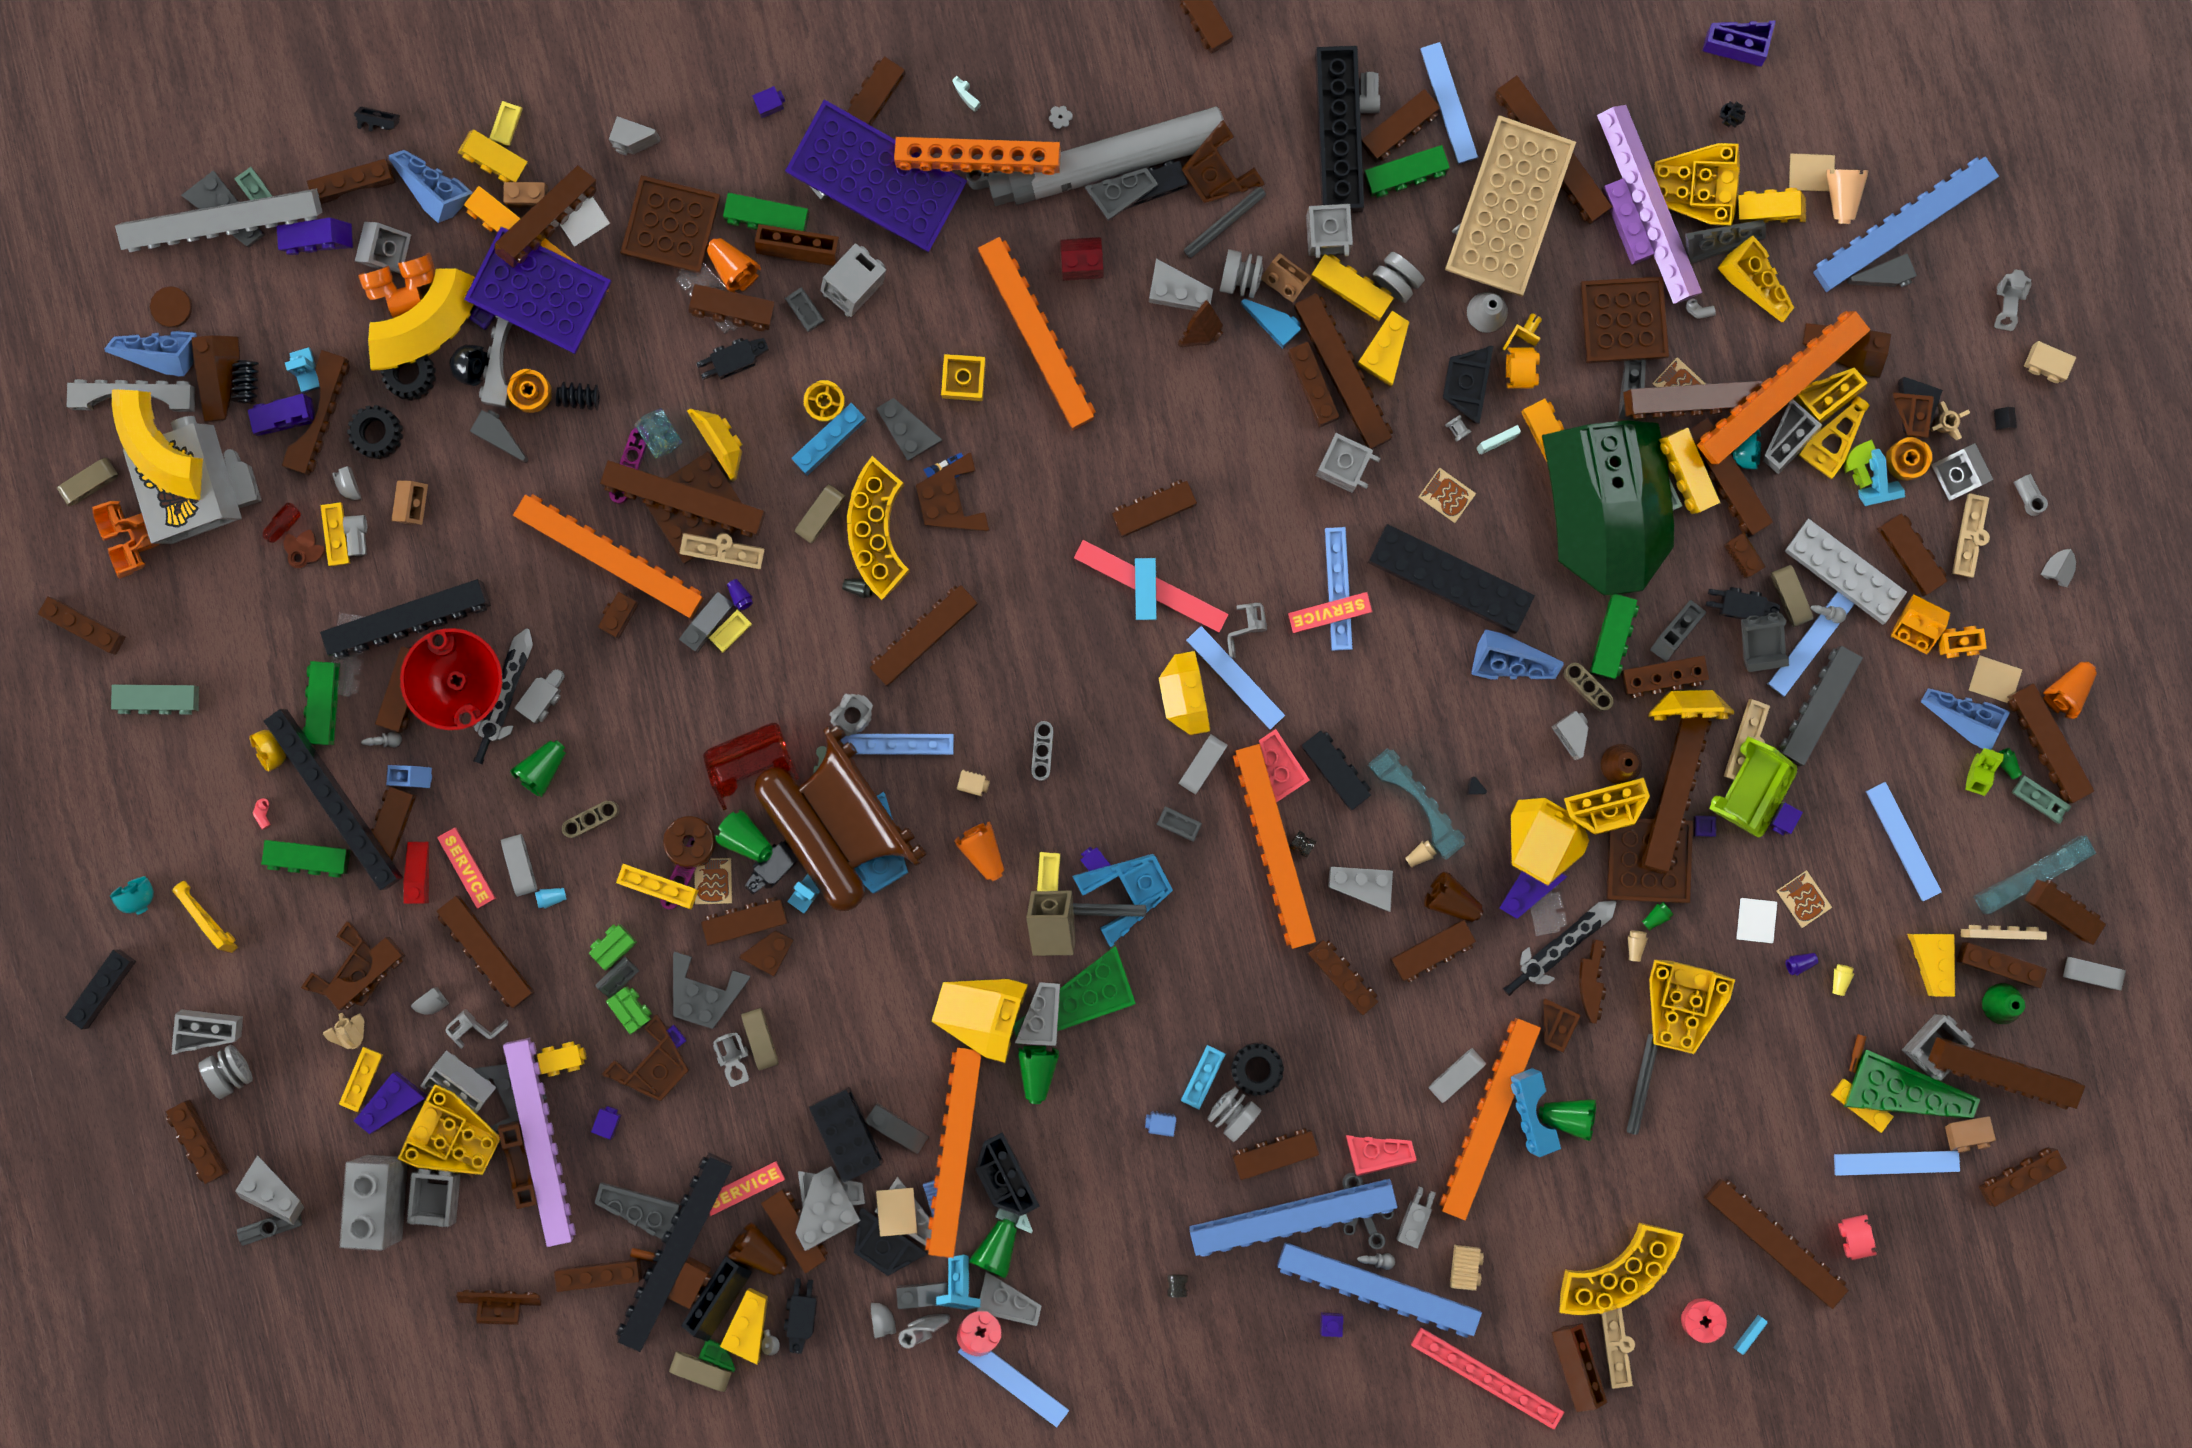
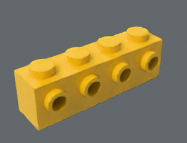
M1324 254L1313 271L1311 279L1377 321H1380L1394 298L1391 296L1392 293L1383 287L1381 289L1374 285L1375 282L1366 276L1362 278L1357 275V271L1349 265L1343 266L1334 255L1330 254L1328 256Z
M1689 428L1677 430L1659 439L1661 451L1668 459L1669 469L1677 480L1676 485L1683 494L1687 510L1691 514L1699 513L1720 503Z

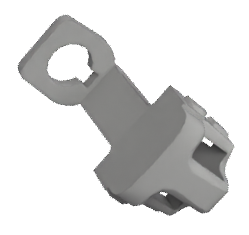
M2015 269L2012 274H2006L1997 285V295L2004 296L2003 312L1997 315L1994 324L1995 328L2013 331L2018 323V300H2026L2031 288V279L2026 277L2022 270ZM2007 316L2010 317L2012 323L2004 325L2000 321L2006 319Z
M1261 603L1237 605V610L1246 609L1248 628L1228 634V649L1231 658H1236L1234 637L1251 632L1267 631L1264 607ZM1258 607L1261 610L1262 620H1258L1256 608Z
M464 1009L447 1025L446 1033L462 1049L465 1044L461 1041L460 1037L472 1026L486 1038L492 1039L508 1025V1020L506 1019L492 1032H489L475 1021V1017L468 1010ZM459 1020L460 1025L452 1031L450 1027Z
M729 1033L720 1036L713 1042V1047L717 1053V1060L720 1066L726 1065L725 1076L730 1086L734 1087L747 1082L749 1076L745 1065L740 1062V1059L749 1055L747 1047H744L740 1035L738 1033ZM732 1036H736L741 1050L736 1048ZM723 1041L727 1052L726 1056L721 1055L717 1042ZM736 1065V1068L742 1071L743 1075L740 1080L732 1079V1066Z

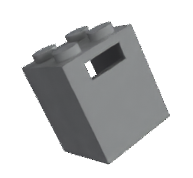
M1350 204L1309 206L1306 214L1308 255L1316 256V258H1320V255L1344 254L1349 256L1353 245Z
M855 243L823 277L820 291L823 293V297L829 298L845 312L844 315L852 317L883 284L886 273L885 266L880 260L873 259L865 247H859Z
M1335 433L1315 476L1353 493L1357 485L1366 489L1368 487V484L1360 481V478L1369 459L1379 463L1381 458L1373 455L1372 449Z
M1934 1014L1905 1045L1902 1051L1929 1077L1942 1080L1951 1070L1947 1069L1944 1072L1934 1068L1935 1064L1928 1060L1936 1037L1942 1038L1936 1030L1942 1026L1954 1037L1952 1042L1971 1048L1975 1044L1971 1041L1972 1036L1964 1029L1961 1031L1955 1026L1957 1022L1952 1017Z
M418 1168V1171L413 1172L411 1175L407 1223L449 1227L455 1224L461 1173L443 1170L434 1171V1169ZM429 1179L447 1180L449 1182L448 1185L429 1183Z

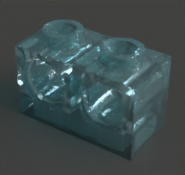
M662 408L645 414L634 424L655 459L673 452L683 443Z

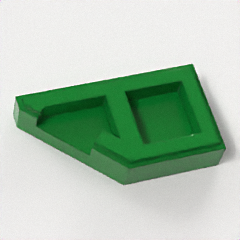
M711 1339L708 1342L705 1341L699 1358L734 1372L736 1368L729 1351L721 1348V1343Z

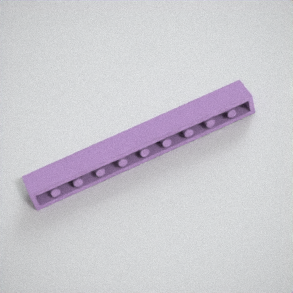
M1615 106L1597 115L1621 176L1625 179L1673 304L1686 301L1701 294V288L1627 106Z
M530 1038L507 1042L503 1047L546 1245L550 1247L572 1242L576 1231L574 1223L570 1224L569 1215H571V1207L565 1201V1195H567L566 1185L561 1183L560 1175H563L562 1166L556 1160L558 1147L552 1141L551 1135H554L553 1125L548 1123L549 1106L543 1100L545 1087L543 1082L540 1083L538 1077L541 1071L539 1062L535 1063L534 1054H537L534 1042H531Z

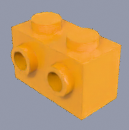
M1976 626L1963 627L1964 631L1956 632V628L1945 629L1938 639L1940 655H1946L1947 658L1959 657V653L1967 652V656L1979 655V651L1987 649L1984 628L1976 629Z

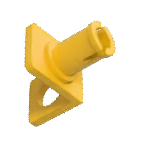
M1531 313L1524 327L1516 325L1502 349L1506 350L1514 335L1536 346L1541 338L1535 335L1534 332L1542 319L1538 316L1533 323L1536 314Z

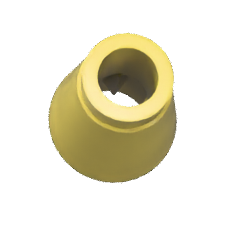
M1837 964V968L1834 969L1832 993L1845 996V992L1854 976V968Z

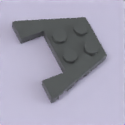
M674 951L673 1016L713 1029L750 980L751 976L733 970L726 990L686 978L692 957Z
M503 1064L473 1068L484 1079L489 1080L492 1078L510 1116L491 1126L499 1135V1125L519 1121L508 1066ZM546 1094L543 1095L544 1101L547 1099Z

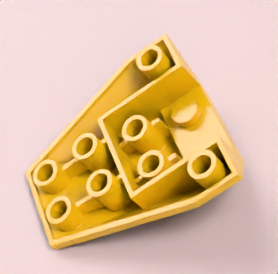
M1717 143L1655 162L1654 175L1668 209L1710 225L1732 226L1737 208L1740 174L1739 144Z
M1713 690L1670 691L1656 704L1648 715L1649 717H1654V721L1667 720V717L1682 714V718L1698 717V714H1702V718L1716 717V719H1728V715H1733L1734 710Z
M1546 798L1518 800L1511 814L1512 865L1549 885L1584 855L1590 840L1585 828L1571 820L1567 810Z
M1654 960L1649 978L1653 1044L1694 1054L1730 1001L1735 979L1711 970L1674 961Z
M1010 979L943 982L932 1022L985 1058L1005 1063L1011 1045L1010 1038L1020 1005L1023 1004L1028 984Z
M434 1084L404 1142L398 1159L416 1168L483 1175L500 1141V1137L454 1092Z

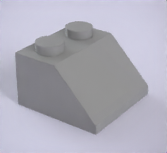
M618 116L609 137V141L613 145L612 147L616 148L615 151L623 155H627V153L634 155L659 143L661 139L655 129Z
M364 222L355 262L377 269L389 266L391 272L401 274L398 263L405 262L411 234L377 222Z
M1975 443L1931 464L1949 501L1993 480Z
M1577 711L1570 713L1551 726L1574 760L1581 759L1584 756L1588 726L1586 725L1588 721L1582 713Z

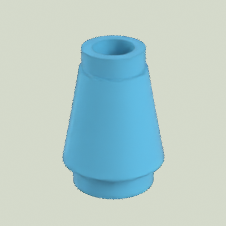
M564 888L540 889V891L535 892L538 908L544 907L546 909L566 900Z

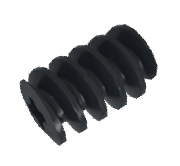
M236 361L238 363H234L232 368L238 371L232 372V376L237 379L232 380L231 384L237 387L231 389V392L236 394L231 397V401L242 404H255L256 402L251 401V399L256 398L258 395L252 393V390H256L258 387L252 385V382H256L258 379L252 377V374L258 373V370L253 369V366L259 365V362Z
M563 381L561 387H557V407H560L563 403V406L568 408L571 403L574 409L579 404L580 409H584L587 405L589 410H592L595 406L598 411L600 402L598 385H595L594 389L591 390L590 384H587L586 388L583 389L582 384L579 383L576 389L573 382H571L569 388H567L566 383Z

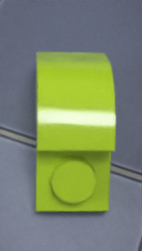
M1872 440L1851 449L1844 462L1845 473L1853 470V480L1861 489L1873 484L1865 466L1869 464V459H1872L1871 450H1876Z
M1983 748L1980 754L1977 753L1967 776L1965 790L1985 796L1993 785L1994 773L2003 761L2004 754Z

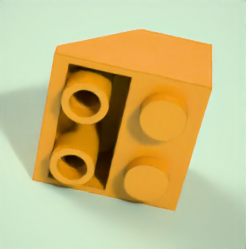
M1913 594L1904 607L1891 633V637L1928 654L1946 629L1950 612Z

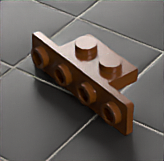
M463 1290V1292H457L456 1295L459 1303L478 1304L476 1322L479 1324L519 1325L521 1305L541 1306L542 1302L540 1295L534 1292L516 1294L512 1291L495 1293L494 1291L487 1290L483 1293H475L472 1290Z

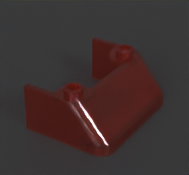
M769 723L714 746L703 755L711 787L723 811L727 809L724 797L734 794L738 787L737 781L772 766L780 767L787 771L791 770L795 779H800L791 752L777 723Z

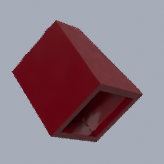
M1101 237L1060 240L1063 281L1103 278Z

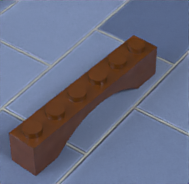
M321 350L315 367L320 386L318 411L306 433L288 446L282 463L283 467L308 476L310 472L315 470L317 452H321L323 435L328 432L330 427L328 420L330 415L335 412L337 406L335 402L336 397L341 394L343 377L348 374L350 369L349 360L345 357Z

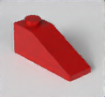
M408 842L403 904L429 903V842Z

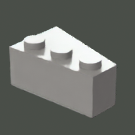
M1156 259L1149 303L1197 311L1205 300L1211 304L1212 288Z
M1792 399L1766 451L1763 462L1779 475L1821 430L1822 424Z
M1329 867L1328 887L1390 912L1393 871Z
M180 1010L175 1014L172 1055L179 1052L235 1042L242 1034L243 1017Z
M445 1051L420 1086L426 1089L427 1087L433 1088L434 1084L450 1090L475 1113H478L496 1089L489 1080L484 1079L473 1068L465 1065L448 1051Z
M257 1155L236 1189V1193L241 1199L294 1225L304 1206Z

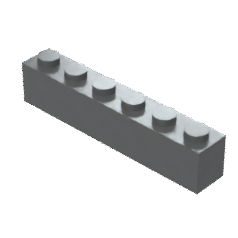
M1839 646L1836 649L1833 648L1828 656L1830 661L1827 667L1823 666L1818 674L1820 680L1817 685L1813 684L1808 693L1810 695L1808 702H1804L1801 705L1798 720H1794L1789 727L1790 735L1788 738H1784L1779 746L1780 752L1799 766L1806 764L1863 657L1843 646Z

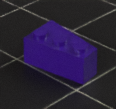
M1751 21L1750 23L1740 24L1737 22L1712 23L1707 31L1702 51L1761 67L1767 58L1775 21L1767 23Z
M330 217L288 225H278V250L286 252L287 255H298L299 252L313 253L320 250L353 248L352 224Z
M304 393L285 399L274 400L269 404H256L252 409L248 410L252 432L256 436L313 423L316 416L312 398Z
M1522 871L1500 906V909L1518 919L1567 878V876L1562 873L1553 882L1546 885Z
M398 1071L393 1072L355 1118L354 1122L368 1134L374 1133L426 1100L427 1095Z

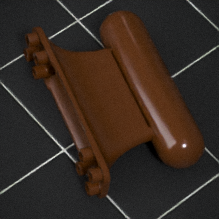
M836 725L833 728L827 726L823 729L827 740L826 754L819 768L806 782L798 786L787 770L774 767L763 771L757 777L754 792L826 902L835 910L849 911L856 908L865 895L863 881L854 868L869 860L889 855L904 857L917 866L922 863L921 858L927 854L921 845L912 847L910 841L915 836L909 828L901 830L894 823L857 768L856 762L852 758V756L858 753L856 748L849 742L843 745L841 739L846 734L840 726Z

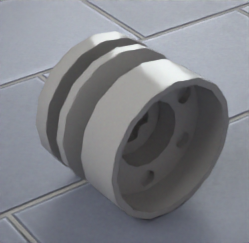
M1228 249L1220 292L1233 294L1236 286H1240V296L1244 297L1245 288H1250L1249 298L1254 299V295L1260 286L1263 272V256L1257 255L1256 264H1252V254L1248 255L1246 262H1242V252Z
M232 1044L225 1047V1051H218V1059L212 1055L199 1062L198 1065L206 1085L218 1099H223L233 1093V1084L237 1088H242L244 1083L249 1084L253 1081L252 1073L245 1058Z
M1236 1087L1223 1094L1212 1107L1211 1113L1207 1117L1210 1122L1217 1116L1219 1117L1215 1124L1217 1128L1226 1123L1227 1127L1223 1134L1232 1142H1235L1246 1131L1261 1112V1109L1252 1101L1248 1102L1245 1106L1241 1104L1245 1098L1243 1093L1235 1099L1234 1097L1239 1091Z

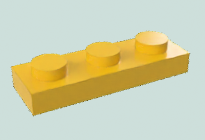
M343 503L321 505L328 566L350 564L347 536L343 529Z
M366 1047L362 1048L339 1105L360 1112L383 1054Z
M1842 1079L1831 1095L1844 1105L1852 1084L1846 1079ZM1847 1107L1880 1133L1884 1131L1894 1117L1887 1111Z

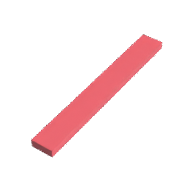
M1085 540L1082 541L1074 559L1135 590V566ZM1156 577V601L1218 633L1220 632L1229 614Z
M1422 1327L1411 1343V1346L1553 1430H1555L1564 1414V1411Z

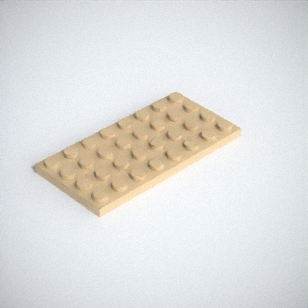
M1499 115L1445 270L1522 297L1576 142Z

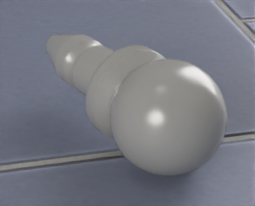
M1811 606V610L1815 613L1824 615L1827 620H1832L1834 623H1842L1846 619V611L1841 607Z
M391 731L387 735L382 733V737L367 738L361 743L368 746L383 744V747L389 746L394 748L401 744L402 737L398 732Z
M1389 1253L1357 1258L1359 1262L1373 1264L1376 1268L1381 1267L1385 1270H1390L1395 1265V1258Z

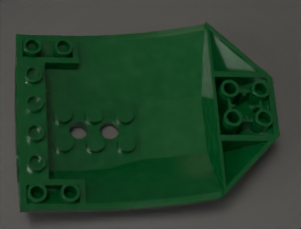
M1629 420L1596 423L1542 435L1555 510L1558 544L1557 561L1603 596L1643 591L1674 547L1672 496L1666 457L1660 448L1661 443L1659 439L1662 437L1659 423ZM1610 458L1616 459L1619 466H1611ZM1613 478L1621 479L1623 483L1621 488L1613 486Z

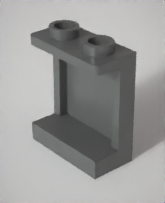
M1773 612L1767 616H1749L1747 619H1741L1743 658L1748 672L1789 666V658L1786 655L1784 625H1786V619L1782 613Z

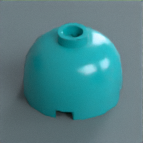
M1760 429L1754 432L1731 453L1738 466L1745 469H1758L1757 465L1760 463L1761 442L1757 441V436L1761 437Z
M146 876L127 882L128 885L123 889L120 886L111 893L110 897L120 911L129 914L136 912L137 915L148 910L147 906L154 897L152 885Z

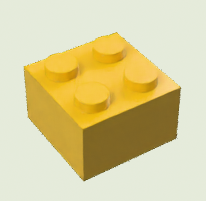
M944 354L942 398L983 401L985 357Z

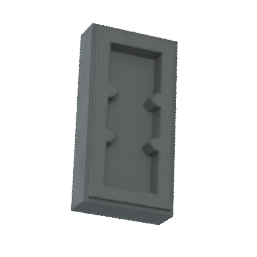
M802 287L785 298L808 333L825 322Z
M1165 806L1156 825L1194 842L1202 823Z
M624 957L595 986L604 995L611 998L640 970Z

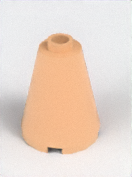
M1826 169L1834 219H1838V223L1851 224V220H1855L1868 170H1863V174H1860V170H1835L1834 174H1831V170Z

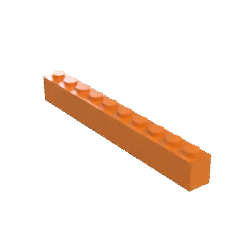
M998 237L978 247V251L1071 429L1075 430L1094 420L1093 414L1096 411L1091 402H1086L1084 398L1086 392L1082 384L1077 385L1074 379L1077 375L1073 367L1067 366L1065 360L1068 358L1063 348L1058 349L1055 343L1058 339L1053 330H1048L1046 324L1049 322L1044 312L1040 313L1036 307L1039 305L1038 300L1034 294L1030 295L1027 290L1030 287L1025 276L1021 277L1017 271L1020 269V266L1015 258L1011 259L1008 253L1011 249L1006 240L1002 241Z
M1856 311L1841 313L1837 317L1838 321L1835 324L1825 327L1822 330L1823 334L1818 339L1814 338L1808 342L1807 348L1803 352L1799 351L1791 358L1793 361L1788 365L1781 366L1776 371V376L1765 380L1761 384L1762 388L1759 391L1749 394L1746 397L1747 401L1743 405L1733 408L1731 415L1727 419H1721L1715 425L1716 428L1712 432L1709 431L1700 438L1701 442L1697 446L1711 464L1722 462L1870 331V328Z
M526 494L524 495L513 514L514 517L688 618L692 619L704 600L700 596L701 591L692 586L689 589L682 585L684 581L675 576L672 579L665 576V570L658 566H655L653 569L647 565L649 561L639 555L637 558L629 555L631 551L622 545L619 548L612 545L613 540L604 535L601 538L594 534L596 530L591 527L577 525V519L568 514L565 518L559 514L561 510L550 504L546 507L541 504L543 500L532 494L531 497Z
M1260 744L1236 750V755L1233 756L1236 768L1240 767L1242 775H1239L1238 778L1241 787L1246 788L1247 795H1244L1246 806H1251L1253 814L1249 816L1252 826H1256L1258 834L1255 837L1258 847L1262 846L1264 854H1261L1263 865L1268 866L1270 874L1266 875L1269 886H1274L1275 894H1272L1275 906L1279 905L1281 913L1278 914L1280 925H1285L1287 933L1283 934L1286 945H1290L1293 949L1314 943L1316 939Z
M1515 1018V1021L1511 1020L1507 1029L1509 1033L1507 1041L1503 1040L1499 1051L1502 1052L1500 1059H1496L1492 1067V1071H1494L1492 1079L1488 1078L1484 1090H1487L1485 1097H1481L1478 1102V1115L1471 1120L1469 1126L1472 1129L1469 1137L1465 1136L1462 1143L1463 1153L1456 1158L1454 1167H1457L1454 1175L1451 1174L1447 1181L1446 1186H1449L1447 1194L1443 1193L1440 1199L1441 1211L1466 1220L1515 1096L1511 1089V1076L1525 1070L1541 1027Z
M957 1048V1052L952 1053L951 1064L955 1065L954 1073L950 1072L948 1085H952L951 1093H947L945 1105L949 1106L948 1114H944L942 1125L946 1126V1132L941 1134L940 1147H943V1153L938 1155L937 1167H940V1175L935 1176L934 1188H938L937 1197H932L931 1209H935L934 1217L929 1218L928 1229L932 1230L931 1238H927L925 1250L929 1251L928 1255L954 1258L982 1056L972 1049Z

